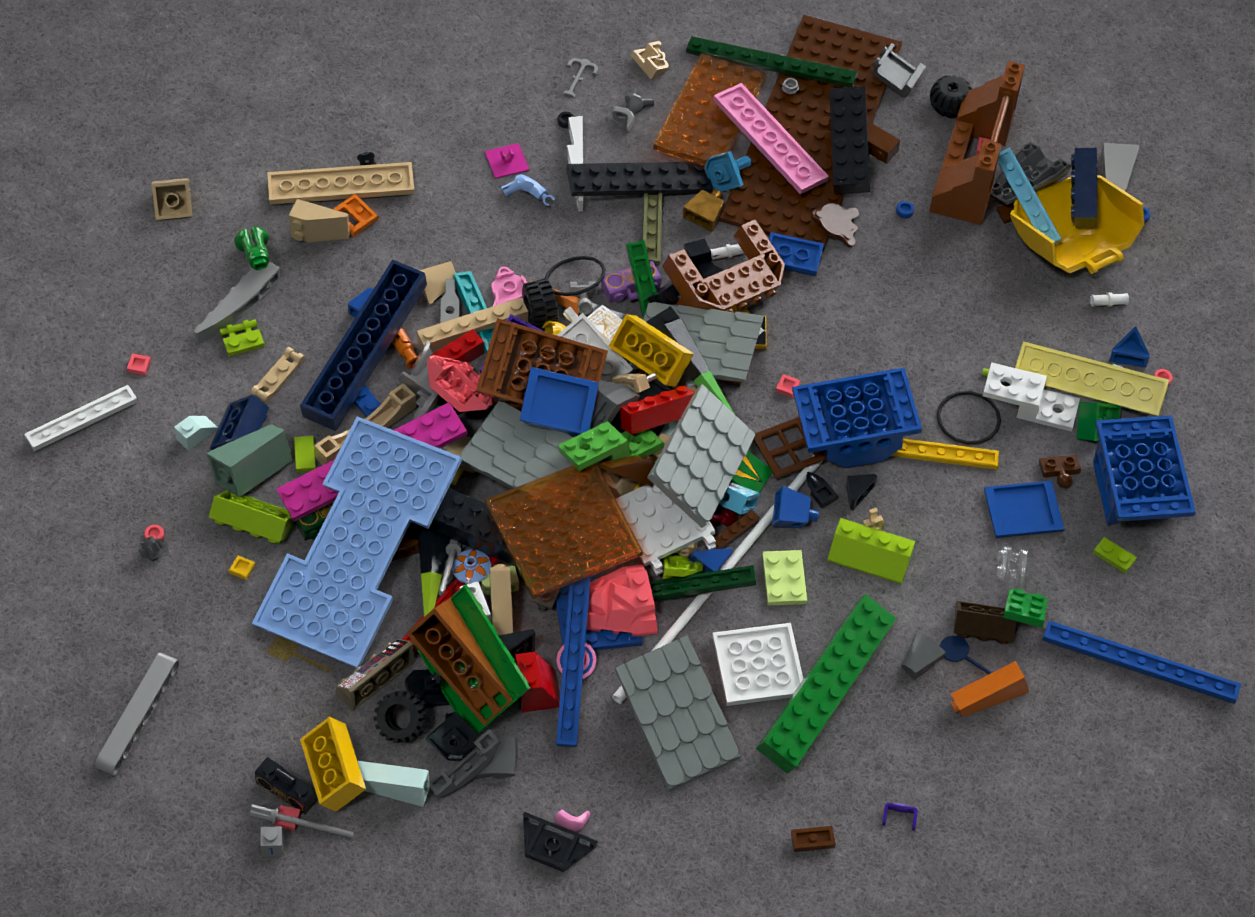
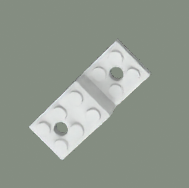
M992 362L983 392L984 397L1020 405L1016 418L1071 432L1080 398L1045 390L1044 385L1047 376ZM1001 382H1008L1010 386H1003ZM1053 408H1060L1062 412L1056 413L1053 411Z

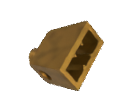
M714 190L711 194L706 191H700L684 205L683 218L713 232L723 212L724 201L721 199L722 193L719 190Z

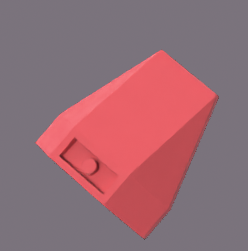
M435 355L427 359L430 388L447 402H450L459 412L486 410L491 407L492 397L476 392L481 374L478 375L474 372V368L469 363Z

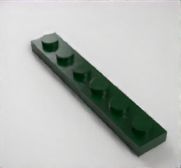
M754 565L649 581L654 601L757 585Z

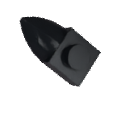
M807 472L806 480L811 490L810 495L821 508L837 500L838 495L822 477Z

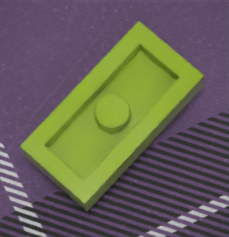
M1105 537L1093 551V554L1125 574L1137 559L1136 556Z

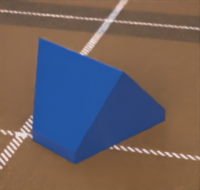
M1136 326L1112 348L1109 362L1146 368L1150 354Z

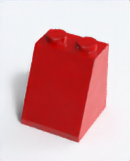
M536 652L515 654V663L530 686V689L519 697L521 712L559 708L560 694L555 670Z

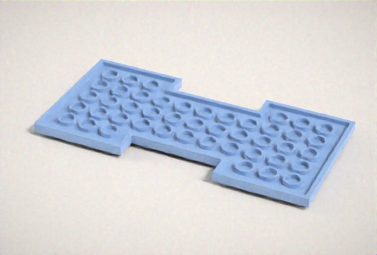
M357 416L322 484L325 488L338 492V495L306 559L302 560L287 553L252 625L351 667L357 668L361 666L394 599L393 596L377 589L410 522L429 529L462 462V458Z

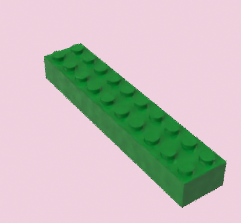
M866 594L856 601L755 749L786 773L796 768L897 618Z

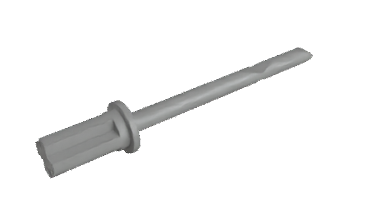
M450 539V543L446 546V553L449 557L439 588L440 596L445 592L454 557L461 553L462 543Z
M254 804L251 807L250 816L270 820L272 824L277 819L353 838L354 832L279 814L277 813V807L276 809H270Z

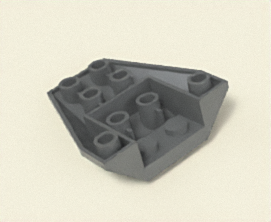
M1031 142L1024 145L1015 154L1018 163L1035 192L1059 182L1068 174L1071 168L1070 163L1061 158L1055 162L1045 158L1041 148ZM1001 172L993 182L990 196L1009 205L1018 198L1004 173Z
M600 380L590 429L606 421L611 424L620 407L628 405L630 402H637L640 395L628 386Z

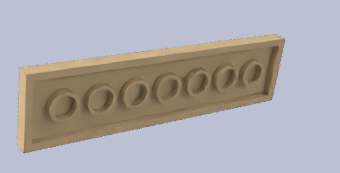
M412 162L267 172L270 205L295 203L297 199L306 202L348 199L354 194L359 198L415 194Z

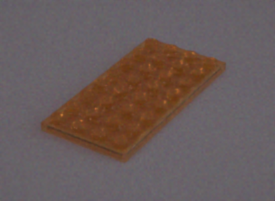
M701 53L654 142L653 149L702 165H706L707 159L712 156L730 152L740 129L713 101V97L742 83L757 98L767 73Z

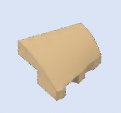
M660 41L648 43L646 48L635 50L631 54V57L651 80L662 75L669 68L665 60V53L659 49L662 45Z
M451 261L420 270L426 275L427 286L423 294L429 306L433 305L438 297L445 294L446 279H453V274L456 273Z

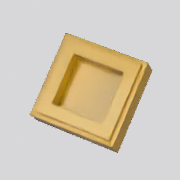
M238 555L229 569V574L247 581L256 563Z

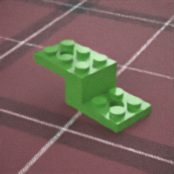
M608 421L558 445L559 452L578 471L600 460L606 462L633 455L643 458L644 454L649 456L664 448V442L650 429L633 435L627 431L620 433Z

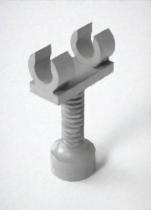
M577 281L570 282V292L588 288L596 281H588L589 285H577ZM596 287L588 292L574 295L581 299L577 304L580 314L588 315L592 312V302L588 297H596Z

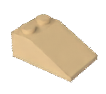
M296 200L289 214L292 238L305 242L349 239L350 228L349 215L347 213L303 200Z

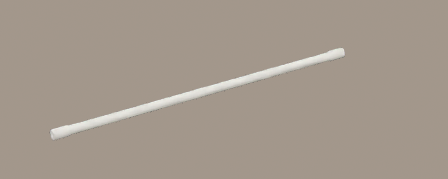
M823 461L803 468L788 488L798 491L806 481L807 472L814 473ZM774 504L719 570L734 568L772 522ZM713 592L698 594L651 651L671 643ZM622 686L612 696L613 700L619 704H622L627 698Z

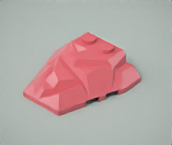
M643 564L619 568L591 582L587 630L601 632L602 629L612 630L613 634L628 632L636 637L658 634L655 604L647 570H645Z

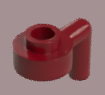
M721 508L718 514H713L709 521L712 526L715 522L730 526L737 520V515L728 508Z

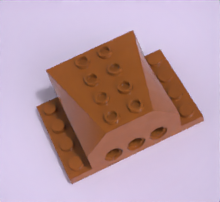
M497 318L476 392L494 397L493 402L498 403V401L504 402L522 411L524 393L526 392L531 367L600 382L608 350Z

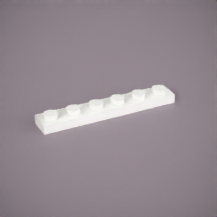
M126 385L25 433V438L35 452L137 403V397L129 385Z

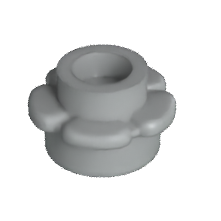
M793 78L786 79L782 84V90L787 94H795L799 90L798 82Z

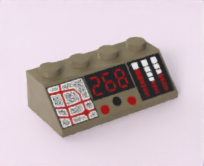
M401 639L388 643L377 655H372L367 663L357 667L349 677L343 678L338 682L336 686L337 696L352 711L357 709L414 664L413 644L410 641Z

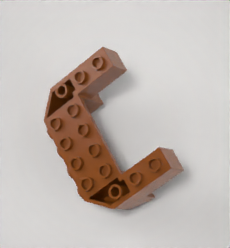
M756 220L741 225L733 236L747 256L748 261L710 277L702 278L684 249L668 256L662 268L681 295L676 303L677 305L735 313V311L739 312L769 299L777 293L776 290L781 285L785 263Z

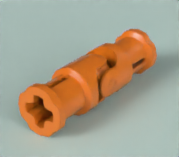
M400 328L392 343L399 355L404 358L407 368L412 369L418 356L406 332Z

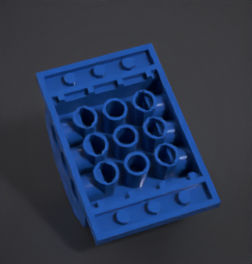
M905 368L792 387L808 453L825 450L827 461L848 468L882 462L902 448L903 436L922 433V426Z
M1172 415L1096 421L1095 426L1099 442L1093 458V466L1107 526L1122 521L1195 516L1196 511Z

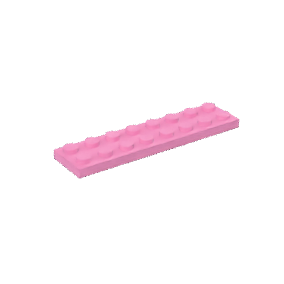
M742 83L714 95L713 101L799 194L828 181L829 176Z

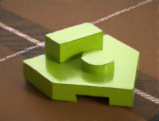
M669 555L663 558V579L673 578V576L685 577L703 570L701 563L697 561L691 563L685 556Z

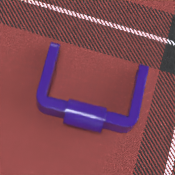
M900 803L885 804L882 825L886 824L888 809L903 813H914L912 830L915 831L917 808Z

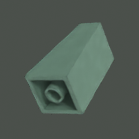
M270 424L209 451L207 457L215 483L241 497L292 461L291 449L286 440V432L282 428Z

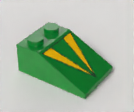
M747 451L730 483H735L760 493L772 471L765 463Z

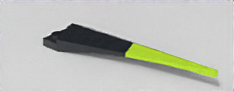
M417 525L425 617L435 608L447 558L446 546L450 543V538Z

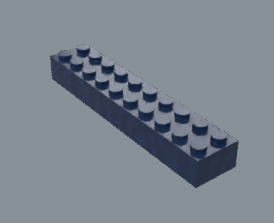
M392 259L300 404L304 418L335 431L338 429L426 288L427 281L424 272Z

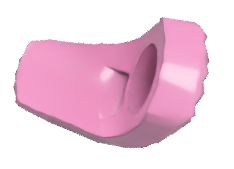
M561 810L554 816L555 823L574 832H580L588 821L590 812L586 811L581 816L574 817Z

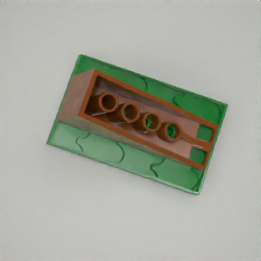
M467 584L451 598L432 609L406 633L431 674L438 672L439 676L443 677L439 687L454 712L464 719L477 734L530 689L528 681L497 635L495 628L483 612V608Z

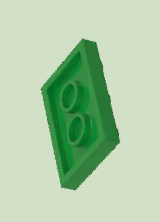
M1018 588L1014 590L1009 589L1003 618L1042 628L1048 598L1038 593H1025L1024 590Z

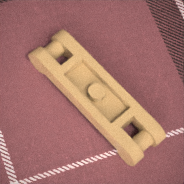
M290 347L286 348L283 356L263 379L251 389L250 395L253 394L260 398L263 403L267 404L304 362L305 355L297 354Z

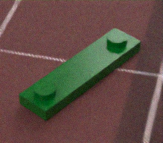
M642 240L626 244V250L641 314L645 316L649 303L647 298L656 292L645 241Z

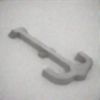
M573 58L568 62V67H571L573 63H579L581 68L577 76L573 75L574 81L569 91L566 90L563 94L575 97L576 94H574L573 90L578 81L583 80L581 75L585 67L594 68L592 74H597L598 66L591 63L588 59Z

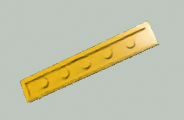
M903 439L902 448L891 456L997 470L999 451Z

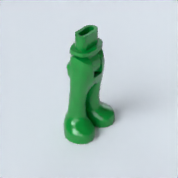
M260 227L251 228V236L256 245L252 246L248 230H241L234 238L236 248L245 252L246 259L254 270L267 268L269 263L266 248L269 240L267 231Z

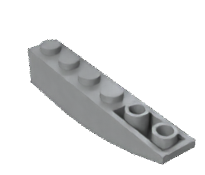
M271 262L268 263V267L265 269L254 270L251 267V270L241 277L240 282L230 289L228 295L219 301L217 307L208 313L206 319L196 326L194 330L195 342L199 344L220 332L219 329L235 323L247 314L281 279L280 267Z

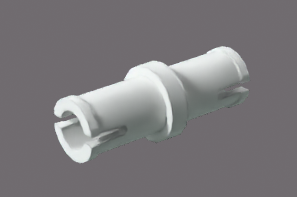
M726 244L725 247L710 249L712 261L726 257L730 259L732 256L745 254L739 244Z
M1109 292L1106 295L1090 296L1092 307L1106 305L1107 307H1112L1113 305H1128L1129 303L1128 293L1112 294Z

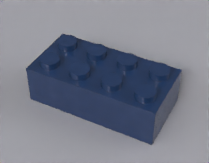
M1097 147L1075 148V154H1071L1072 188H1075L1071 189L1072 205H1075L1071 206V220L1075 222V228H1097Z

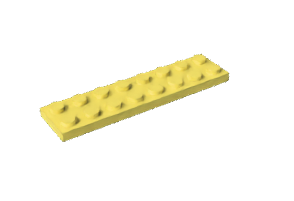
M1024 341L1015 367L1016 369L1047 376L1045 387L1108 404H1115L1153 416L1160 415L1169 384L1168 379Z

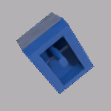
M732 548L693 551L690 555V560L701 563L705 572L717 571L732 553Z

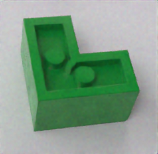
M1079 402L1076 438L1079 440L1099 441L1095 426L1096 421L1120 419L1121 407L1115 404Z

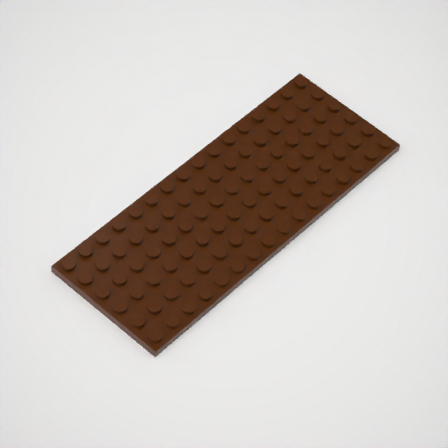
M803 15L787 56L858 71L853 87L865 86L867 121L872 123L887 86L871 74V71L874 69L872 64L877 57H882L879 55L885 46L888 48L891 43L894 44L892 51L898 55L902 47V41ZM779 73L765 109L829 176L828 181L799 194L751 142L746 156L751 159V165L739 170L744 185L731 190L720 216V222L740 227L745 223L756 220L765 235L770 236L772 232L824 243V251L829 236L823 233L824 229L821 224L818 226L812 220L811 213L815 209H820L827 204L841 206L845 194H834L831 131L828 130L830 119L829 89L847 87ZM793 78L797 80L799 90L795 94H787L782 90V84L786 79Z

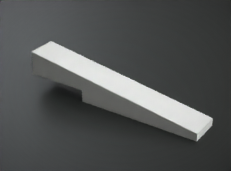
M583 116L569 117L568 130L572 145H567L568 164H583ZM575 196L578 212L583 211V196Z

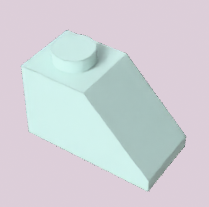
M188 416L177 424L174 429L176 440L189 451L215 432L218 427L206 416Z

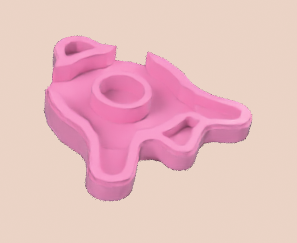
M501 267L498 270L496 279L491 284L492 295L495 298L493 306L518 298L523 300L522 288L523 284L527 283L526 279L522 275L521 277L515 275L514 271H511L508 267Z

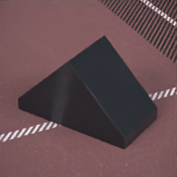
M877 475L847 476L846 490L851 510H854L876 486Z

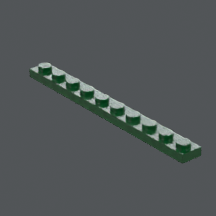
M691 36L686 47V53L844 87H853L858 76V71L693 36Z

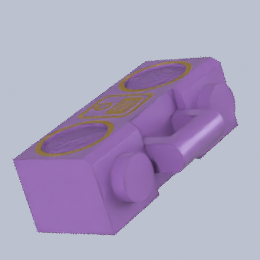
M650 261L653 280L657 290L661 285V276L654 262ZM631 267L605 275L601 281V288L609 303L621 302L623 299H626V296L629 301L638 299Z

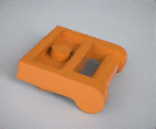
M356 194L333 209L340 212L346 211L358 223L354 226L349 221L350 235L353 238L378 220V215Z

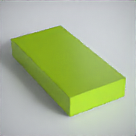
M313 436L294 437L296 472H310L316 469Z

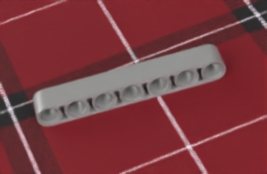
M158 653L95 762V769L113 776L117 775L179 667L178 659Z

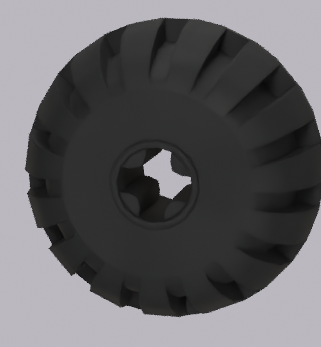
M957 75L941 77L933 84L930 90L931 105L942 116L957 117L961 103L967 96V92L972 90V87L967 80L960 76L957 77Z

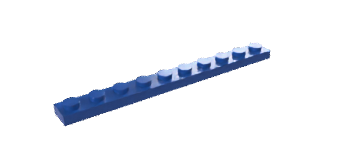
M572 553L556 745L561 747H577L592 554Z
M1048 621L1042 639L1043 641L1234 704L1241 683L1052 621Z

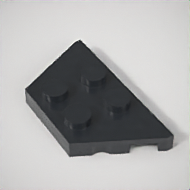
M527 812L523 813L525 857L564 872L598 845V841Z

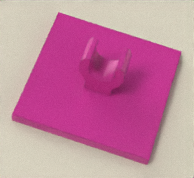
M519 143L485 151L495 179L529 171Z

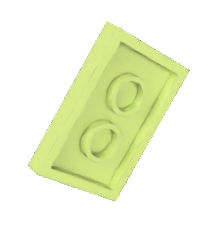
M802 550L764 551L762 558L767 605L807 604Z

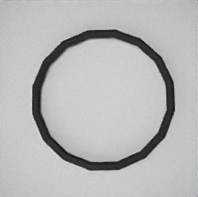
M589 256L571 257L552 266L546 273L545 278L548 280L549 275L554 269L573 260L585 259L598 263L602 268L601 276L588 288L566 293L554 290L555 295H579L595 288L604 279L606 268L603 262Z
M958 391L948 395L939 404L936 414L938 425L944 434L956 442L967 445L981 444L990 440L999 431L1001 424L1000 411L995 403L988 397H984L983 394L973 391ZM970 394L981 397L990 403L997 416L995 430L988 437L974 441L959 439L950 434L943 426L940 416L943 405L949 399L958 395Z

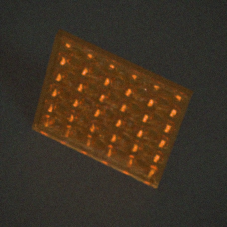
M597 463L580 471L574 466H570L485 499V503L533 599L643 555V551Z

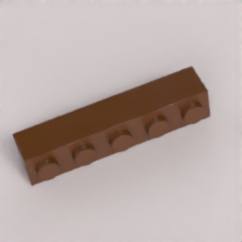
M751 509L714 537L716 548L713 550L724 549L757 524L760 517Z

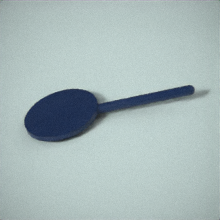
M948 636L941 641L940 647L946 652L945 657H943L946 660L958 662L966 659L988 675L993 673L968 656L969 645L962 637Z

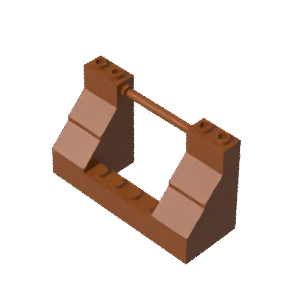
M1008 61L1003 76L987 81L984 85L967 92V96L960 106L934 189L929 212L982 225L991 195L1001 145L1006 146L1025 69L1024 64ZM979 137L990 139V141H983L980 154L965 159L971 138L979 139Z

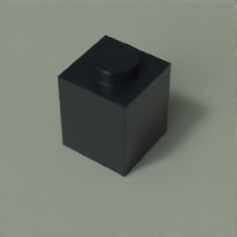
M705 238L684 244V250L695 266L711 262V250Z

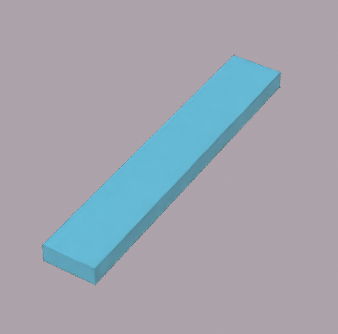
M1009 147L1000 152L998 165L1033 227L1052 239L1055 244L1062 240L1011 148Z

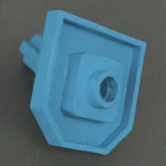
M730 151L708 158L704 169L707 177L711 179L712 187L722 192L744 185L739 170L750 166L751 159L748 156H744L734 160Z

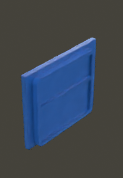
M531 367L519 421L526 422L528 425L578 436L590 429L599 382Z
M1052 481L984 487L995 538L1064 531Z

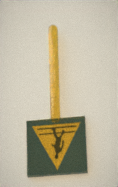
M279 636L275 638L266 651L285 662L289 660L291 655H294L328 673L331 672V669L295 652L298 644Z

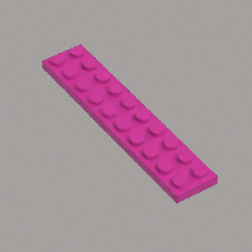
M450 402L393 430L439 449L468 435L467 430ZM334 460L276 488L278 495L294 522L335 501L338 492L325 488L322 485Z

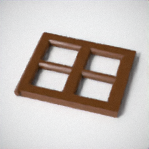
M799 417L755 433L753 439L774 474L773 477L776 479L826 459V456L821 451L812 452L814 457L801 462L797 458L793 450L806 445ZM797 426L803 438L788 443L782 432ZM777 434L784 446L769 451L762 439ZM788 452L795 464L779 469L774 457Z

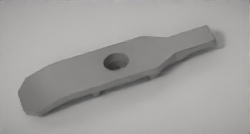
M446 279V292L441 298L440 323L459 317V298L455 293V279ZM451 310L454 313L448 314L447 311Z

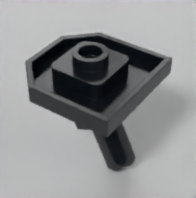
M429 669L413 670L405 679L406 690L414 692V695H420V700H425L426 702L424 706L450 705L439 687L443 677L439 676L438 672L431 674Z
M452 712L450 714L446 713L445 721L428 735L426 740L447 760L461 761L477 747L474 743L477 740V732L456 712Z

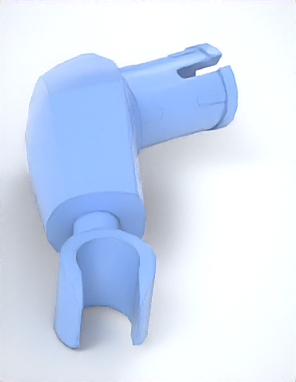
M522 174L517 175L515 180L502 186L506 197L521 189L529 192L539 200L543 199L544 204L547 206H551L547 203L548 197L555 200L554 196L546 195L547 190L538 182Z

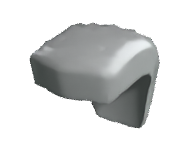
M614 106L612 108V116L626 120L627 133H629L635 122L632 111L627 108Z

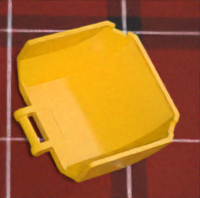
M1097 175V228H1075V222L1071 220V206H1075L1071 202V189H1075L1072 188L1071 177L1035 192L1062 239L1056 244L1052 239L1033 227L1019 200H1015L1014 210H1011L1010 217L1022 240L1033 251L1068 273L1086 267L1091 274L1098 272V269L1114 262L1119 263L1123 261L1124 256L1121 251L1131 247L1144 226L1143 203L1101 175Z

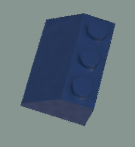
M253 394L229 403L210 449L214 450L259 430L267 418L266 414L269 407Z

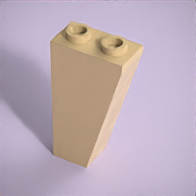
M497 564L494 567H490L492 625L499 636L513 633L510 566L506 567L504 564Z

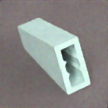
M358 761L366 787L364 791L421 807L424 806L430 790L428 770Z

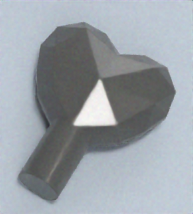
M627 93L625 96V101L628 103L626 108L632 111V113L639 112L644 106H654V99H643L635 93Z

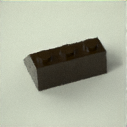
M956 601L953 629L954 633H957L959 637L977 636L979 640L987 641L990 638L997 639L996 641L999 643L1007 644L1008 641H1014L1017 621L1003 618L1005 608Z

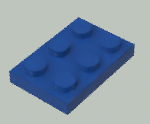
M770 233L769 241L785 263L784 269L816 276L824 243Z

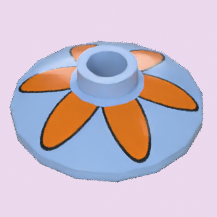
M466 550L455 557L452 571L454 576L465 584L481 582L489 575L491 562L489 557L483 552Z

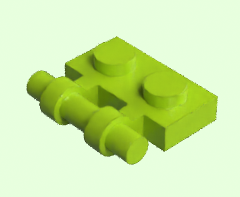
M247 319L240 324H229L225 328L219 329L221 336L229 335V337L223 339L228 357L265 347L260 330H251V328L257 327L256 319L251 321ZM245 330V333L235 335V332Z

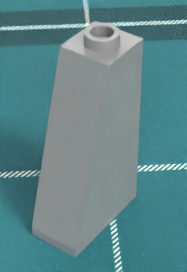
M1103 144L1101 151L1102 177L1125 192L1137 158L1139 145Z

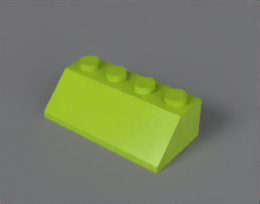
M228 490L214 496L208 517L214 519V522L217 524L231 525L234 530H245L254 537L262 536L268 538L269 542L276 544L287 539L295 524L287 509L246 495L238 497Z
M840 518L827 561L902 584L913 554L915 541Z

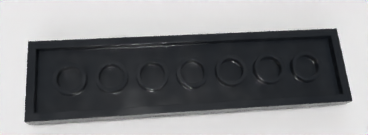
M706 161L567 164L566 166L571 196L644 195V193H648V195H658V193L698 194L700 191L712 193L713 190L711 179L707 177L704 169Z

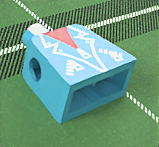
M729 483L722 500L718 504L738 514H745L751 509L755 511L760 493L735 483Z

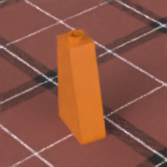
M1014 661L951 693L953 701L950 703L955 713L960 712L961 716L964 717L1029 693L1022 671L1017 662Z

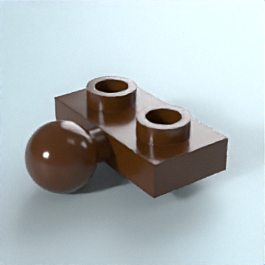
M1077 454L1039 458L1042 476H1058L1057 484L1062 488H1067L1072 484V477L1070 475L1081 473Z

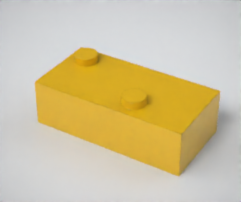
M630 314L625 315L608 346L649 375L654 373L656 375L654 377L664 385L675 387L694 353L638 316Z
M329 716L300 738L320 805L336 812L366 790L345 723Z

